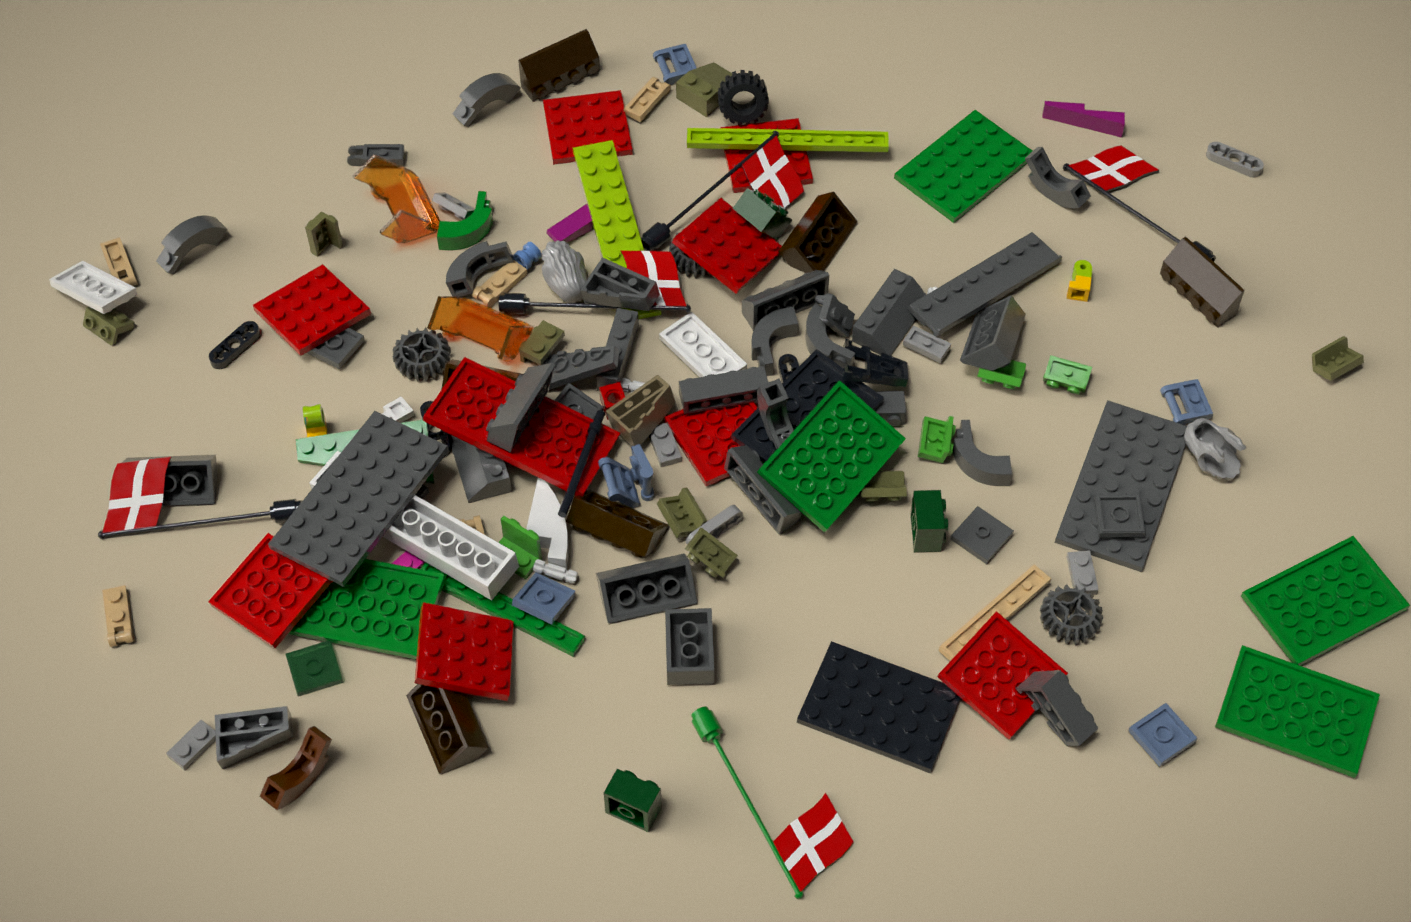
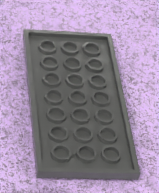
M1107 400L1054 543L1077 551L1090 550L1092 556L1142 572L1186 445L1184 434L1187 426ZM1140 494L1145 536L1099 537L1094 503L1095 495Z
M374 411L268 543L269 548L344 587L449 451L448 446Z

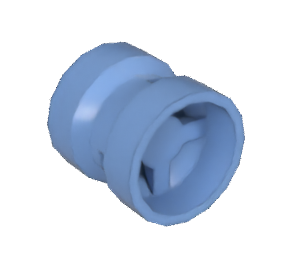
M527 242L523 246V250H518L513 254V257L517 263L528 270L533 262H537L542 257V253L534 243Z

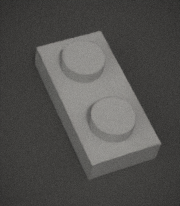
M446 192L435 193L432 201L439 204V208L454 212V216L462 220L472 215L475 208Z
M916 326L912 327L903 340V346L939 363L942 362L951 348V343L935 337Z
M668 424L657 425L649 435L660 467L682 462L681 454Z
M1090 550L1067 552L1066 558L1072 586L1074 587L1077 584L1078 590L1086 587L1087 594L1092 592L1094 595L1097 594L1098 585Z
M200 720L166 753L167 756L185 771L216 741L215 730L203 720Z

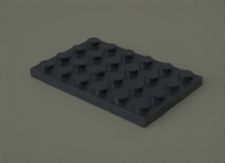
M817 349L782 383L789 398L786 408L793 430L799 426L839 380L874 411L883 403L884 397L863 382L842 380L844 368ZM759 407L731 434V439L740 446L747 445L751 450H755L760 457V461L763 463L777 450L773 441H770Z
M831 641L797 717V723L931 774L960 697L943 682Z

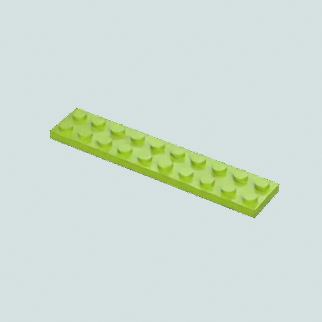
M613 140L573 148V154L601 255L603 258L627 268L620 250L644 251ZM626 309L637 311L638 320L661 315V310Z

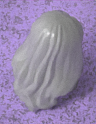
M549 241L546 248L542 251V260L544 261L542 274L546 283L563 301L567 303L581 301L583 297L580 290L587 281L582 255L580 252L572 249L565 241Z
M1205 418L1196 419L1188 424L1184 440L1189 450L1196 457L1200 469L1212 474L1213 477L1217 476L1218 479L1233 480L1236 474L1240 473L1239 469L1241 467L1240 461L1235 454L1237 450L1242 451L1246 449L1242 440L1229 428L1217 426L1211 420Z

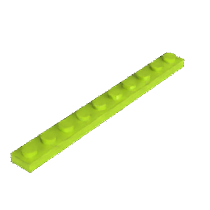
M687 128V148L755 150L773 134V131H778V140L783 150L888 152L889 150L888 132Z

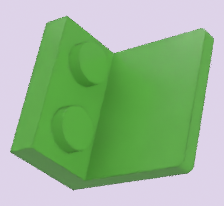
M503 516L500 519L503 538L498 543L516 553L519 568L514 573L526 580L533 572L535 561L538 559L542 560L540 538L536 532L523 528L515 519Z

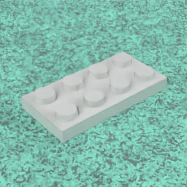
M81 261L49 279L51 287L102 314L112 311L115 307L128 302L129 299L137 295L135 287L85 261Z
M692 311L659 333V339L699 377L747 369V363Z

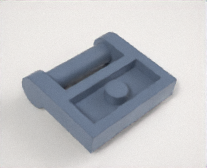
M686 43L657 50L653 53V58L658 63L664 76L663 81L670 85L677 82L688 71L697 68ZM665 58H670L675 72L670 73Z
M1198 379L1165 385L1160 389L1161 395L1166 398L1174 417L1173 422L1185 425L1199 418H1212L1213 412ZM1173 394H1179L1187 413H1181Z
M638 444L631 447L632 456L629 457L632 468L630 473L633 480L638 481L642 489L641 498L644 501H651L654 498L651 482L654 476L653 469L643 449Z
M609 457L601 458L598 464L604 473L609 490L607 493L609 500L619 501L633 509L640 505L630 469Z

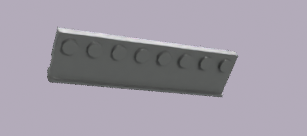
M1031 232L909 305L908 311L924 326L927 325L934 332L933 335L937 337L1061 262L1062 256H1058L1038 236Z

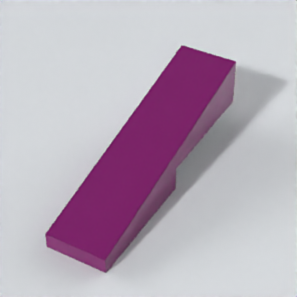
M1044 102L1042 118L1122 138L1125 126V112L1085 110L1084 103Z
M585 204L547 229L546 234L555 242L557 240L568 242L590 232L593 223L588 204Z

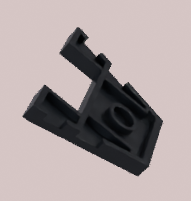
M845 338L843 347L855 352V357L865 359V369L845 364L842 380L906 387L908 382V365L906 361L883 352L879 356L870 352V347L862 345L861 348L852 345V340Z

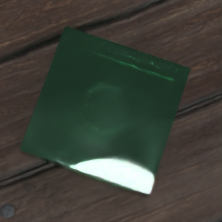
M331 641L321 642L285 654L298 697L344 683Z

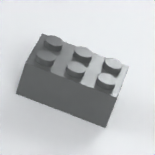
M712 608L665 609L667 685L713 684Z

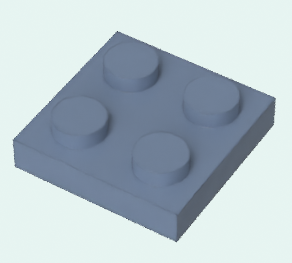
M535 572L513 598L512 606L553 624L574 599L575 590Z
M1167 703L1130 726L1128 730L1159 767L1197 741V737Z

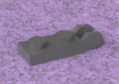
M403 144L351 145L348 148L350 156L347 157V162L351 166H361L362 164L403 165L405 147Z

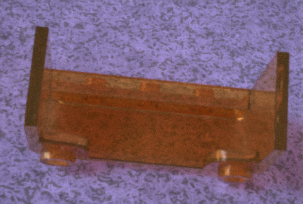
M373 154L353 175L354 179L369 185L370 192L376 199L386 201L393 215V218L379 231L381 235L394 239L398 243H408L438 231L440 219L419 177L410 169Z
M438 296L427 327L430 330L443 331L442 335L449 338L462 336L491 348L498 354V359L506 362L516 358L521 343L530 337L534 326L468 298L458 296Z

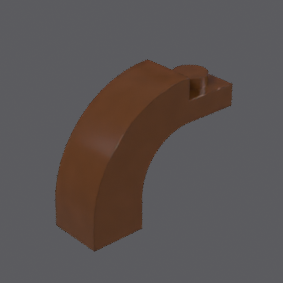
M315 726L308 728L297 755L282 771L267 777L259 797L276 810L295 801L316 780L330 757L326 753L332 739Z

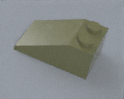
M714 62L690 70L676 82V98L705 117H708L719 107L718 88H720L721 81H725L727 75L731 77L732 73Z

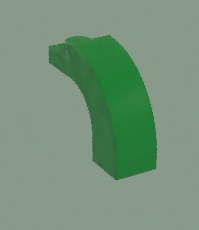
M478 191L475 210L468 218L457 222L440 221L437 233L439 250L453 251L471 247L480 242L489 233L493 225L491 200H487V192Z

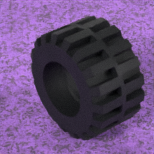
M740 70V73L734 71L731 77L727 75L725 81H721L720 88H718V101L720 111L725 119L729 118L733 124L736 121L740 126H742V123H746L747 126L751 124V121H754V123L758 122V117L762 118L764 111L767 112L769 104L767 86H765L764 80L760 79L758 74L753 75V71H748V73H745V70ZM747 91L754 95V98L746 104H738L732 100L737 93Z

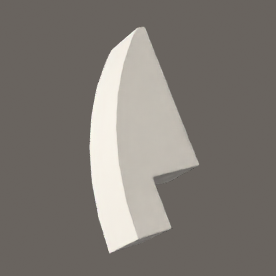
M538 478L526 529L533 530L538 534L541 548L549 549L548 563L564 567L567 570L569 559L568 534L565 518L558 515L561 505L546 481Z

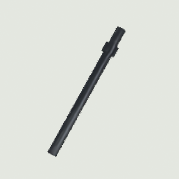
M602 410L596 412L593 422L588 427V436L558 511V515L562 518L567 516L596 437L601 433V424L605 416V412Z

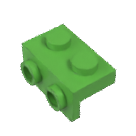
M1050 355L1043 381L1047 382V386L1053 388L1062 386L1068 388L1067 391L1074 394L1085 393L1092 367Z
M1011 360L1006 367H999L993 371L979 368L977 377H981L982 381L994 384L997 381L1003 383V387L1015 389L1022 384L1026 363Z
M949 416L946 422L924 417L917 457L943 463L946 457L951 455L953 450L951 438H953L956 425H953V416Z

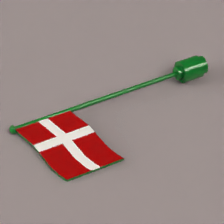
M707 706L698 708L691 714L692 724L702 742L715 744L796 893L794 897L801 899L804 895L803 890L810 882L848 851L853 844L850 834L825 792L814 807L791 822L772 841L718 742L723 729L715 714Z

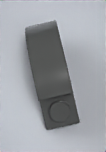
M492 73L485 75L471 83L460 94L459 97L462 101L452 114L464 126L469 127L483 107L495 100L510 103L521 87L505 74Z
M1037 147L1025 158L1031 170L1028 177L1041 194L1057 205L1066 208H1079L1091 197L1083 179L1071 180L1063 177L1055 170L1043 147Z
M202 215L190 218L176 226L163 239L161 243L165 248L156 262L167 273L174 274L189 251L201 244L217 246L228 229L216 217Z
M487 241L479 243L464 251L452 262L446 274V285L453 298L472 294L474 281L483 271L513 262L514 257L507 241L490 246Z
M815 303L806 321L805 340L809 353L812 354L817 349L842 368H844L845 364L854 366L855 352L832 342L828 338L827 332L830 327L819 319L822 306Z
M794 307L783 308L769 313L758 322L753 331L751 358L752 361L757 360L758 367L764 366L767 376L773 375L774 363L770 351L771 345L777 340L798 335V321Z
M780 378L759 386L757 390L760 415L770 441H773L776 449L794 431L786 408L789 398Z
M961 420L960 429H956V438H954L952 450L959 468L967 476L982 484L1010 486L1012 477L1010 455L992 456L981 452L973 443L970 420Z

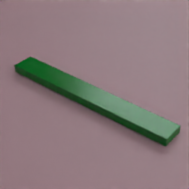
M427 562L421 568V570L445 574ZM445 574L446 579L442 591L491 616L512 620L513 627L572 657L575 656L585 641V635L557 621L550 624L512 606L513 599L500 592L491 601Z

